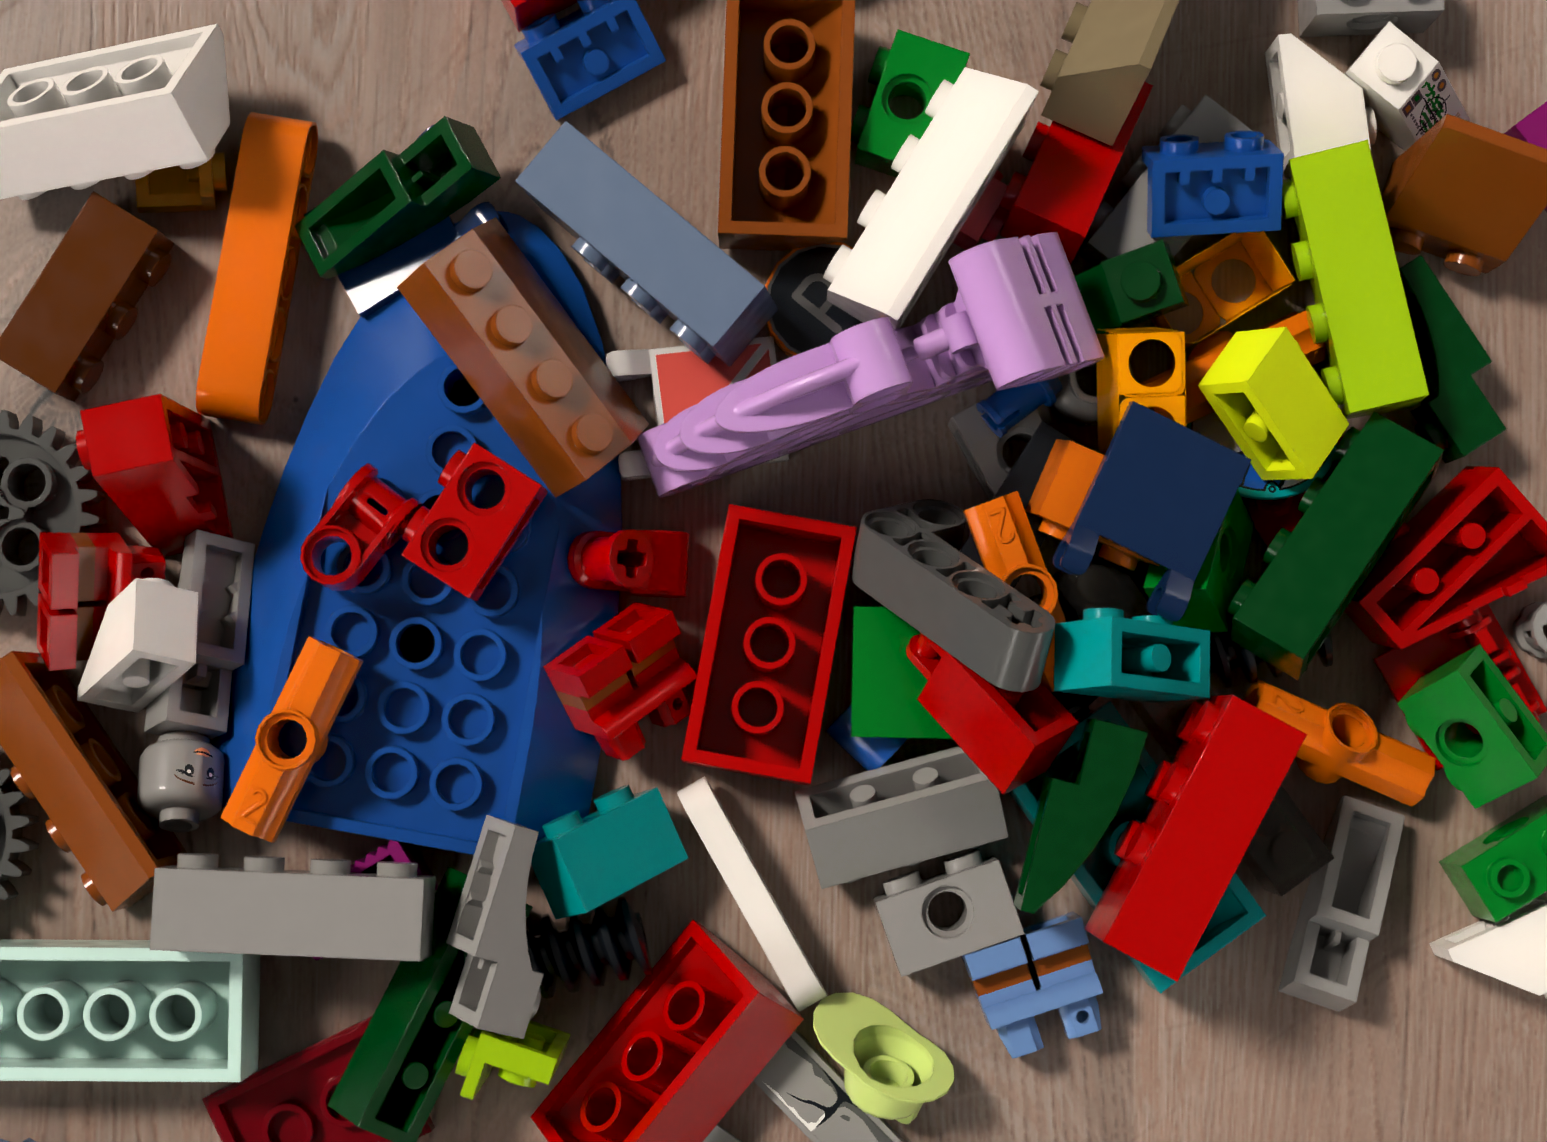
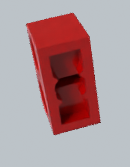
M474 442L467 454L458 450L446 464L438 480V483L445 488L432 508L420 507L409 521L402 535V539L408 542V545L401 555L467 598L478 601L548 491L535 480ZM493 474L500 476L505 485V493L502 500L492 508L481 509L476 507L472 499V489L476 481L485 475ZM462 530L468 539L466 556L454 565H443L436 553V545L439 538L447 531Z

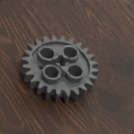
M1 410L0 463L5 458L9 461V465L3 473L0 469V509L4 507L9 508L8 518L0 519V614L5 603L10 615L21 617L26 616L27 598L38 607V593H41L38 588L39 554L34 561L25 565L19 557L18 548L20 541L31 532L36 533L39 538L40 532L89 533V528L106 526L107 520L91 514L90 506L105 500L106 493L86 488V484L94 479L92 470H86L83 466H75L80 460L76 444L72 443L61 448L66 432L52 426L42 434L43 420L27 415L19 427L17 414L7 410ZM41 469L46 481L44 491L38 498L29 501L24 493L25 480L30 473Z

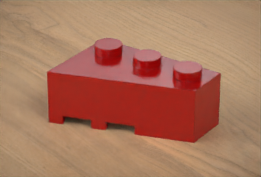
M162 394L80 410L83 430L76 433V445L83 467L86 470H92L93 478L151 547L158 548L164 557L181 554L184 550L185 536L196 529L234 539L211 422L208 418Z
M1466 466L1406 524L1410 529V533L1390 543L1345 610V613L1371 642L1402 650L1474 615L1473 611L1503 596L1511 597L1527 589L1528 584L1546 576L1547 521L1499 467Z

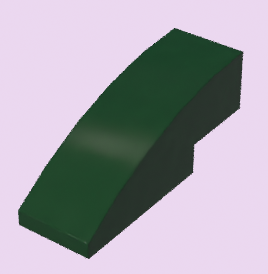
M444 116L401 154L398 155L382 150L295 225V228L319 276L330 279L404 244L438 224L498 181L501 176L475 128Z
M1086 719L1071 783L1050 777L1044 778L1014 900V906L1019 910L1034 914L1068 882L1093 852L1116 816L1131 784L1148 732L1097 719Z

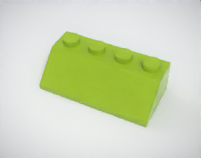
M1368 140L1289 159L1284 171L1282 214L1284 219L1295 217L1300 242L1292 243L1291 250L1299 281L1310 280L1315 304L1306 306L1307 320L1314 344L1325 342L1330 367L1321 369L1322 382L1328 388L1336 404L1340 405V410L1346 419L1370 416L1374 411L1378 414L1411 409L1426 398L1429 392Z

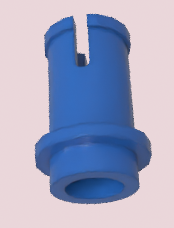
M1057 377L999 390L986 400L980 401L976 404V407L983 414L981 417L987 426L997 436L1003 437L1008 433L1009 429L1042 404L1050 407L1056 403L1055 395L1063 387Z

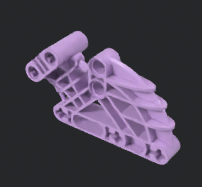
M1058 232L1041 233L1032 237L1026 235L1019 239L1018 237L997 239L963 251L948 261L958 286L955 302L941 307L939 311L922 318L917 324L893 329L889 317H881L863 322L833 336L830 342L825 345L789 357L747 379L721 388L701 400L698 404L678 413L667 423L641 433L637 440L658 497H667L990 381L994 382L996 390L999 391L1061 377L1101 361L1105 356Z

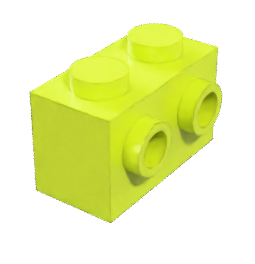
M1287 327L1236 332L1197 385L1244 455L1251 459V465L1262 480L1313 479L1349 426L1348 420L1334 401L1328 388L1323 384L1302 352L1299 343L1293 338Z

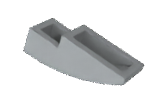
M1345 795L1340 798L1299 912L1279 992L1337 1012L1357 1002L1369 943L1378 937L1405 820L1404 815Z

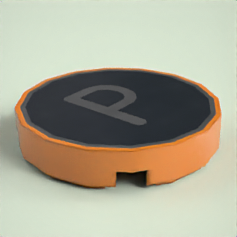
M833 242L793 249L776 263L765 287L778 310L766 324L770 336L786 355L792 357L825 345L838 333L863 323L827 301V290L831 282L823 278L827 267L842 244L850 249H853V247L843 242Z

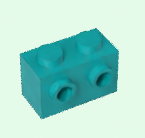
M1084 609L1083 620L1056 623L1054 691L1148 703L1210 698V631L1175 626L1173 621H1169L1159 615H1142L1128 619L1124 618V610Z
M629 785L622 786L593 800L598 811L581 818L579 811L575 810L542 826L546 837L536 841L531 865L555 919L587 913L688 859V855L658 787L633 794Z

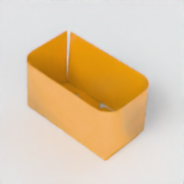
M1264 231L1231 233L1177 266L1184 291L1197 298L1203 311L1199 327L1192 333L1185 335V349L1291 286L1288 284L1296 281ZM1229 259L1245 262L1251 267L1255 275V288L1252 294L1246 300L1237 303L1222 300L1217 296L1212 287V274L1215 268L1221 262ZM1196 268L1193 276L1191 270ZM1164 315L1151 319L1157 328L1173 330ZM1221 317L1222 319H1225L1226 322L1219 326Z
M1157 327L1097 329L1113 333L1096 334L1105 356L1104 359L1096 363L1098 447L1100 453L1105 455L1130 401L1145 407L1163 408L1172 415L1173 421L1187 427L1185 331ZM1148 339L1160 340L1171 349V377L1164 384L1156 387H1147L1139 384L1132 377L1129 370V357L1132 350L1139 343ZM1119 395H1124L1128 398L1121 402L1119 411Z

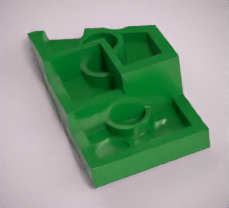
M853 607L851 737L952 739L917 700L928 680L908 659L906 647L910 639L920 634V632L886 607Z

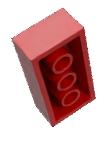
M729 504L681 758L683 763L807 786L811 784L857 527Z
M1235 695L1210 696V698L1204 700L1203 704L1194 701L1186 711L1176 732V736L1183 739V742L1172 763L1163 760L1153 773L1145 791V795L1152 798V801L1141 822L1132 819L1122 832L1114 850V854L1120 857L1121 860L1084 928L1104 943L1177 982L1307 736L1304 732Z

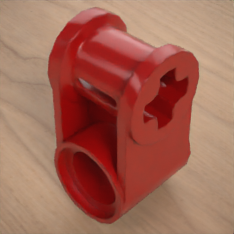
M367 463L346 483L335 499L333 506L306 537L301 546L300 555L304 571L311 579L331 590L346 591L355 588L365 579L385 552L400 540L409 521L418 509L422 507V503L416 498L406 500L379 479L378 469L371 463ZM371 498L388 511V514H381L367 502L368 499ZM336 542H346L350 546L352 553L348 568L337 575H326L322 571L320 564L324 549Z
M635 529L619 530L616 533L605 531L582 532L575 537L570 545L568 567L573 579L580 586L588 589L630 592L629 595L684 598L687 597L690 533Z

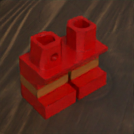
M40 532L38 588L41 593H38L37 649L49 671L76 669V661L89 659L108 604L134 579L160 578L165 580L166 561L158 548L138 545L127 546L119 533Z
M634 602L592 632L594 637L587 635L543 666L574 728L594 735L607 756L622 761L629 760L645 748L646 740L638 721L647 714L652 724L662 727L676 725L690 714L691 706L685 687L697 678L693 668L680 658L673 639L681 634L673 611Z

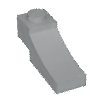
M198 529L185 536L177 588L198 592L196 664L147 705L144 732L163 735L174 731H190L203 734L210 740L227 732L232 671L244 665L255 544Z
M486 815L446 941L447 944L468 953L449 1014L477 1029L524 1039L529 1021L535 1016L540 1005V985L544 975L531 967L526 935L528 878L539 832L504 819Z

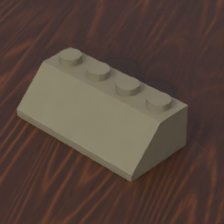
M1091 0L1089 7L1076 2L1061 36V39L1072 43L1068 54L1057 49L1055 50L1040 84L1041 87L1051 90L1041 116L1113 146L1152 68L1179 0Z

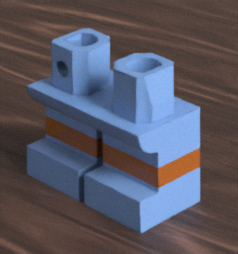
M1075 912L1023 928L1025 934L1021 936L1036 979L1035 985L1019 936L962 956L984 1018L992 1030H997L1001 1041L1012 1058H1018L1044 1048L1034 1016L1054 1009L1058 1010L1068 1039L1078 1038L1102 1029L1096 996L1103 994V989L1094 969L1083 919Z

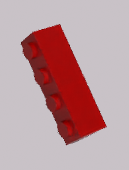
M693 919L652 968L653 975L646 976L530 1117L548 1142H703L804 1018L768 979L708 929Z

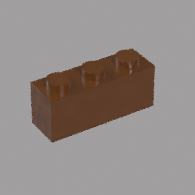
M93 191L0 337V360L53 393L75 402L80 393L85 394L90 391L99 380L104 368V362L101 359L113 340L122 339L133 326L138 314V309L135 305L147 286H155L166 274L172 259L169 252L175 243L157 229Z

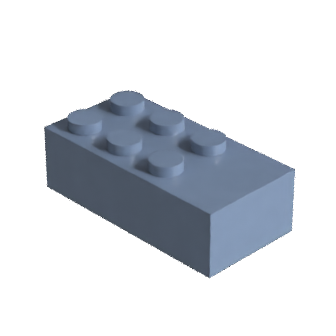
M567 121L561 125L515 180L541 210L577 239L571 247L584 258L583 260L611 284L619 276L623 277L626 281L620 288L631 297V300L659 324L667 315L673 319L675 323L670 327V330L680 338L679 340L707 364L716 355L730 367L778 310L765 285Z

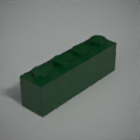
M1375 411L1361 431L1352 426L1343 436L1333 454L1332 460L1337 462L1338 465L1328 480L1325 481L1320 477H1316L1302 497L1297 509L1304 514L1292 532L1281 528L1267 548L1263 562L1269 566L1257 583L1247 579L1232 599L1227 613L1234 616L1230 640L1299 680L1435 478L1444 450Z
M448 867L435 892L432 956L420 962L400 961L328 1103L330 1108L356 1126L392 1142L417 1141L473 1028L470 1024L449 1014L468 954L446 943L467 878V874ZM526 904V920L533 908Z

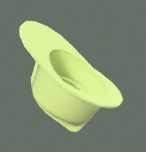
M853 992L834 993L823 998L814 1010L813 1029L818 1041L829 1055L844 1068V1087L852 1103L863 1112L877 1118L897 1120L902 1124L908 1125L917 1117L924 1102L937 1100L947 1094L954 1082V1068L946 1053L930 1040L918 1034L891 1010L874 999Z

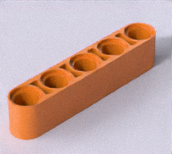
M251 112L245 121L197 382L196 408L200 415L264 425L270 415L302 241L295 225L307 213L317 157L318 127L315 122Z

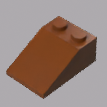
M1446 114L1392 163L1381 197L1394 250L1409 255H1419L1421 251L1445 259L1443 265L1449 270L1467 276H1480L1481 272L1487 274L1505 263L1547 206V149Z

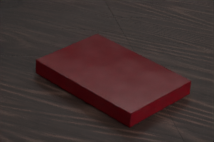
M372 1016L256 1071L242 1082L231 1083L202 1098L221 1141L392 1142L356 1126L328 1106ZM430 1116L419 1137L432 1132L435 1128Z

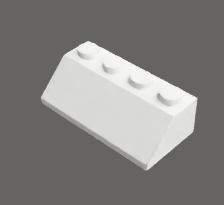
M208 25L4 69L0 74V200L16 196L21 200H29L42 195L48 190L69 186L74 190H82L93 186L100 180L121 176L134 180L142 178L154 170L173 166H180L182 169H192L209 161L215 154L216 146L230 125L224 34L219 25Z
M967 67L963 69L955 84L944 79L925 110V114L933 118L921 139L910 134L891 165V168L897 171L899 175L888 193L884 194L876 189L861 212L857 223L865 227L864 232L853 249L842 244L827 267L823 276L824 279L831 282L827 290V301L861 322L889 317L893 329L900 328L1025 126L1039 91L1028 84Z

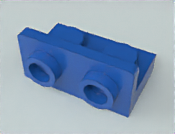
M577 0L580 9L558 20L556 14L552 13L537 19L522 30L525 39L517 42L514 47L524 61L556 121L666 61L636 0Z
M1233 131L1224 135V142L1199 143V137L1193 135H1167L1160 138L1159 145L1142 147V161L1148 167L1147 232L1151 238L1281 230L1284 153L1270 140L1264 139L1263 133L1257 131Z

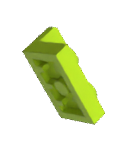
M531 1020L529 1021L524 1039L475 1028L473 1036L468 1035L455 1070V1074L466 1077L460 1096L473 1100L489 1077L493 1066L499 1068L498 1076L510 1083L529 1088L535 1087L537 1081L549 1085L564 1057L571 1034Z

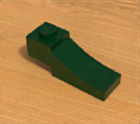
M1164 239L1104 260L1100 265L1074 276L1096 334H1113L1097 329L1131 328L1130 326L1189 306L1170 246Z
M1422 255L1399 268L1429 395L1421 401V405L1412 410L1411 413L1418 422L1415 425L1416 435L1444 450L1442 460L1446 464L1465 457L1505 431L1506 427L1471 376L1490 364L1492 360Z

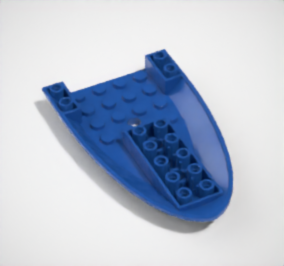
M497 211L506 222L510 237L606 365L603 342L585 291L560 248L539 227L520 215ZM402 294L367 317L359 318L336 354L304 420L283 471L253 562L244 665L232 671L227 732L214 738L212 745L218 748L224 755V796L222 807H226L256 745L255 735L258 725L265 716L271 714L308 636L315 637L363 660V664L329 731L326 752L319 761L313 764L286 821L474 855L486 815L538 831V841L546 837L542 828L544 824L575 810L579 811L581 818L590 814L601 746L594 735L574 728L543 666L587 635L594 637L592 633L594 630L619 614L620 591L588 589L580 586L573 579L568 567L570 545L575 537L582 532L605 531L616 533L623 529L621 474L618 465L619 455L589 479L555 498L481 398L469 406H458L453 403L451 398L452 387L456 381L460 382L464 379L463 374ZM475 442L541 484L548 491L478 601L467 598L403 557L401 554L408 545V542L403 540L402 537L385 552L358 586L346 591L331 590L311 579L304 571L300 560L301 546L306 537L333 506L335 499L346 483L367 463H371L378 469L379 479L406 500L416 498L422 503V506L431 509L445 488L438 483V480L446 464L458 450L467 454ZM493 474L485 475L478 479L472 489V499L475 506L481 509L496 506L502 500L505 493L503 479ZM371 498L368 499L367 502L381 514H388V511ZM451 530L444 533L436 545L437 557L443 565H454L460 562L468 551V539L462 530ZM336 542L324 549L320 564L322 571L326 575H337L348 568L352 553L350 546L346 542ZM424 625L432 632L435 639V647L429 658L422 662L413 663L403 656L400 649V639L404 631L409 627ZM294 720L284 724L279 732L278 741L282 751L289 757L295 758L301 754L306 746V732L302 725Z

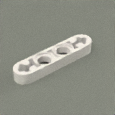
M704 776L679 790L677 795L797 1010L800 1012L827 997V993L706 777Z

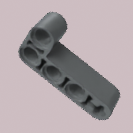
M923 499L865 513L861 519L850 573L851 581L989 683L998 688L1014 692H1027L1038 688L1042 680L1056 625L1055 619L1047 610L959 551L966 524L963 511L959 507L945 501Z

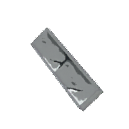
M795 1029L753 1080L812 1142H905L884 1119L867 1114L852 1103L844 1087V1078L797 1029Z

